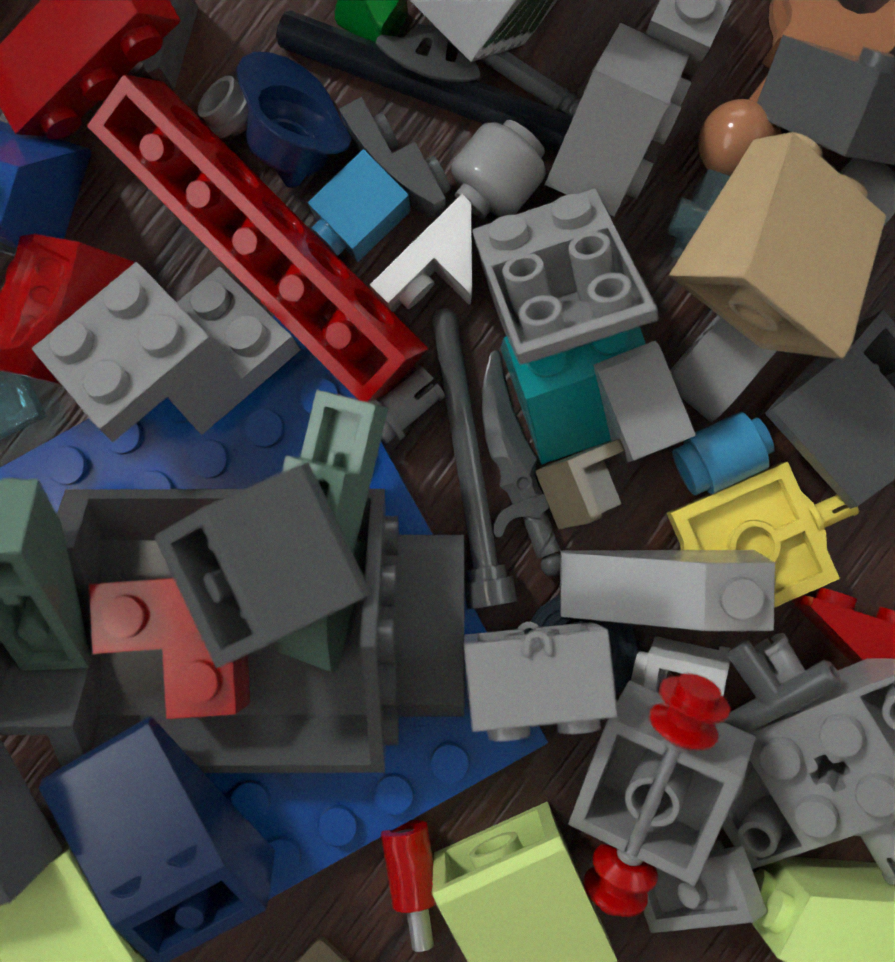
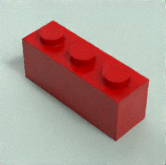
M41 0L0 44V108L14 133L17 135L46 136L49 139H60L75 132L82 123L81 118L98 101L106 99L122 76L126 75L138 62L156 54L163 45L162 39L181 22L170 0Z

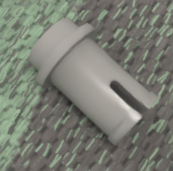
M418 366L414 370L415 372L380 401L375 399L369 402L388 407L381 440L386 444L395 437L398 440H402L405 437L403 430L437 401L445 398V394L438 384L434 386L430 384L414 398V395L434 379L422 366Z

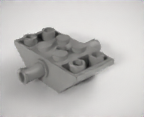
M784 633L773 635L771 639L774 643L772 645L767 638L754 646L780 684L805 671ZM867 658L838 670L840 676L838 686L749 733L756 736L743 780L722 827L734 847H744L752 869L851 836H860L882 871L885 881L890 885H895V658Z

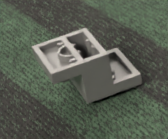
M137 262L31 348L98 429L112 442L117 440L166 397L202 435L300 351L293 337L220 266L179 301L175 302Z

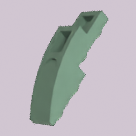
M316 390L301 457L285 456L282 472L309 462L362 573L368 541L357 537L388 407ZM354 603L274 641L276 651L330 672L338 671Z

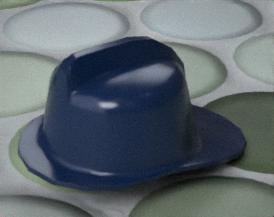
M252 52L242 57L236 71L238 83L249 107L246 131L249 149L259 160L275 169L286 187L296 188L301 184L305 176H310L320 171L331 154H338L348 149L351 141L349 132L341 122L330 95L322 83L305 67L287 57L271 52Z

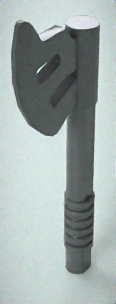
M429 21L428 25L417 23L403 38L388 35L377 37L376 45L388 57L403 67L425 77L448 82H469L477 80L480 76L476 61L470 62L459 49L455 62L446 60V50L453 43L431 21ZM421 45L430 46L428 56L416 53ZM508 51L477 60L485 63L552 109L568 114L573 119L581 98H577L576 94H571L570 90L562 88Z

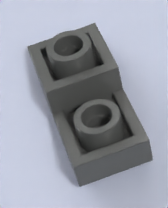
M362 97L339 108L342 122L347 128L356 150L360 153L364 149L409 195L410 205L413 208L436 220L446 210L444 194L451 190L448 179L436 157L433 155L425 160L416 142L392 153L391 151L398 148L399 145L389 122L382 112L372 116Z

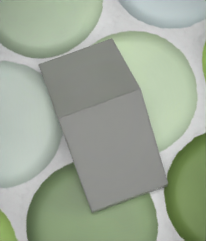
M656 341L594 364L611 441L620 438L625 450L615 455L620 466L696 436L662 350Z

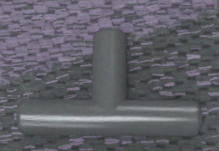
M744 640L728 651L727 657L756 698L730 712L724 723L751 733L838 686L840 682L839 673L832 663L823 660L780 684L751 642Z

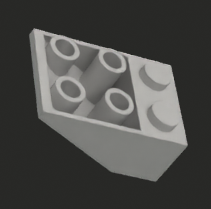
M595 188L579 194H568L560 197L555 202L516 215H505L497 218L492 223L471 229L492 300L505 334L520 365L658 320L657 309Z

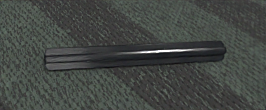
M292 10L283 13L277 26L276 39L278 45L283 49L482 124L496 122L503 125L506 120L515 121L530 131L543 147L554 151L560 150L572 122V118L568 114L477 80L448 82L425 77L403 67L388 57L376 45V42Z

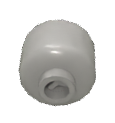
M506 120L503 125L496 122L484 123L454 158L451 172L460 187L455 193V197L458 198L463 194L471 202V213L481 219H484L488 213L498 217L516 215L542 183L546 175V168L542 160L545 154L544 147L530 131L515 121Z

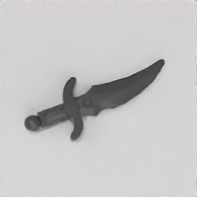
M494 350L490 354L483 380L482 417L485 439L491 459L497 463L500 469L501 481L499 486L508 493L513 505L502 510L495 518L492 526L494 538H500L503 536L505 528L511 520L523 519L537 559L543 557L541 560V570L549 577H558L560 575V555L555 552L560 551V547L546 512L550 507L536 480L537 458L527 443L512 409L503 376L501 354L498 350Z

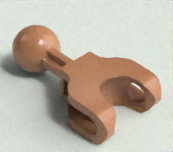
M772 0L769 8V26L773 35V46L762 63L770 69L782 35L856 56L860 55L863 46L889 53L895 47V0H890L875 13L857 14L843 8L838 0ZM766 77L749 99L731 100L718 106L709 114L701 127L698 138L700 158L705 168L719 180L724 182L729 180L754 139L782 134L780 126L769 122L765 111L757 103Z

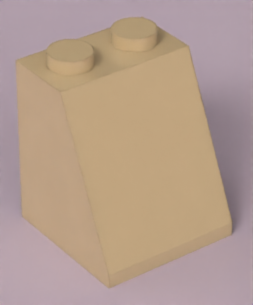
M793 132L754 139L668 276L761 349L843 359L852 344L886 215L866 198L868 192L861 183L849 176L839 174L821 158V148L810 138Z

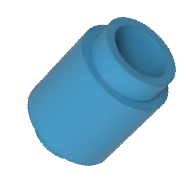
M740 411L695 432L696 436L685 440L684 445L672 451L678 472L689 491L693 495L700 494L706 490L710 494H715L768 469V454L774 452V443L767 427L759 418L750 420L745 413Z

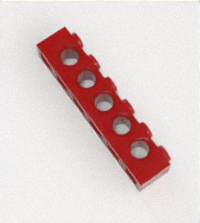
M129 75L122 76L87 127L358 400L371 402L388 393L429 348L163 81Z

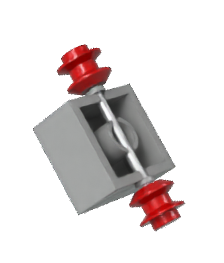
M686 673L681 676L666 678L660 685L659 693L629 680L616 703L617 717L608 718L569 820L568 825L605 842L594 851L592 858L593 867L586 872L583 882L589 898L599 909L609 915L632 917L641 914L648 904L647 892L651 891L658 881L656 868L695 886L743 780L756 736L724 723L730 714V706L727 700L721 695L719 687L714 682L698 674Z

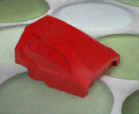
M39 234L20 236L15 257L7 268L6 281L0 292V372L22 375L62 385L31 348L135 262L77 241Z

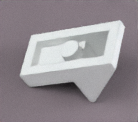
M463 194L370 284L372 292L392 312L401 304L407 309L417 304L434 285V281L429 277L434 271L469 305L471 304V202Z

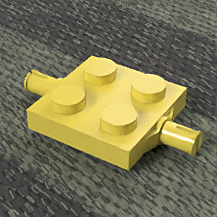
M781 462L715 494H708L669 511L667 516L680 543V550H755L775 562V608L840 579L827 551L825 528L848 517L858 515L859 509L858 506L850 509L838 495L814 505L800 490L789 463Z

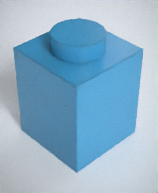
M364 149L308 202L312 214L317 220V223L311 227L314 234L336 256L343 250H346L357 263L411 212L409 195Z

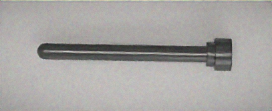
M442 308L435 312L432 322L473 569L467 570L469 583H464L467 609L517 601L513 576L506 575L505 564L498 565L457 316L451 309Z

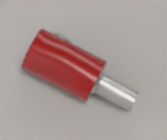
M410 820L392 831H381V838L393 909L396 912L407 913L412 950L423 952L434 947L428 910L436 905L432 895L433 855L427 822Z

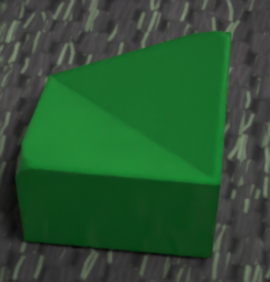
M337 0L335 8V22L350 33L376 42L377 37L380 35L395 37L408 18L407 0Z

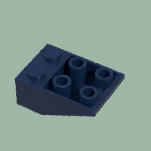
M152 716L42 779L39 790L110 924L149 962H169L267 910L275 850Z

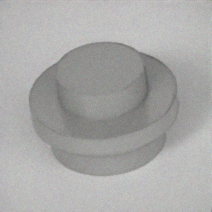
M229 75L218 79L203 95L198 106L199 116L205 120V124L219 138L229 135L237 136L247 129L249 107L239 83Z

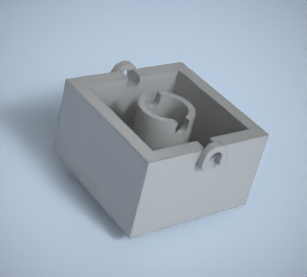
M527 621L519 625L518 629L466 634L464 636L473 732L487 730L489 740L508 741L529 737V726L557 723L559 733H587L600 729V719L617 717L608 630L594 622L539 627L536 623ZM527 628H531L534 630L530 631L528 634H524V630Z

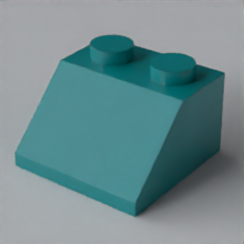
M640 326L522 365L519 364L508 338L504 337L500 349L541 465L611 441L594 364L645 345Z

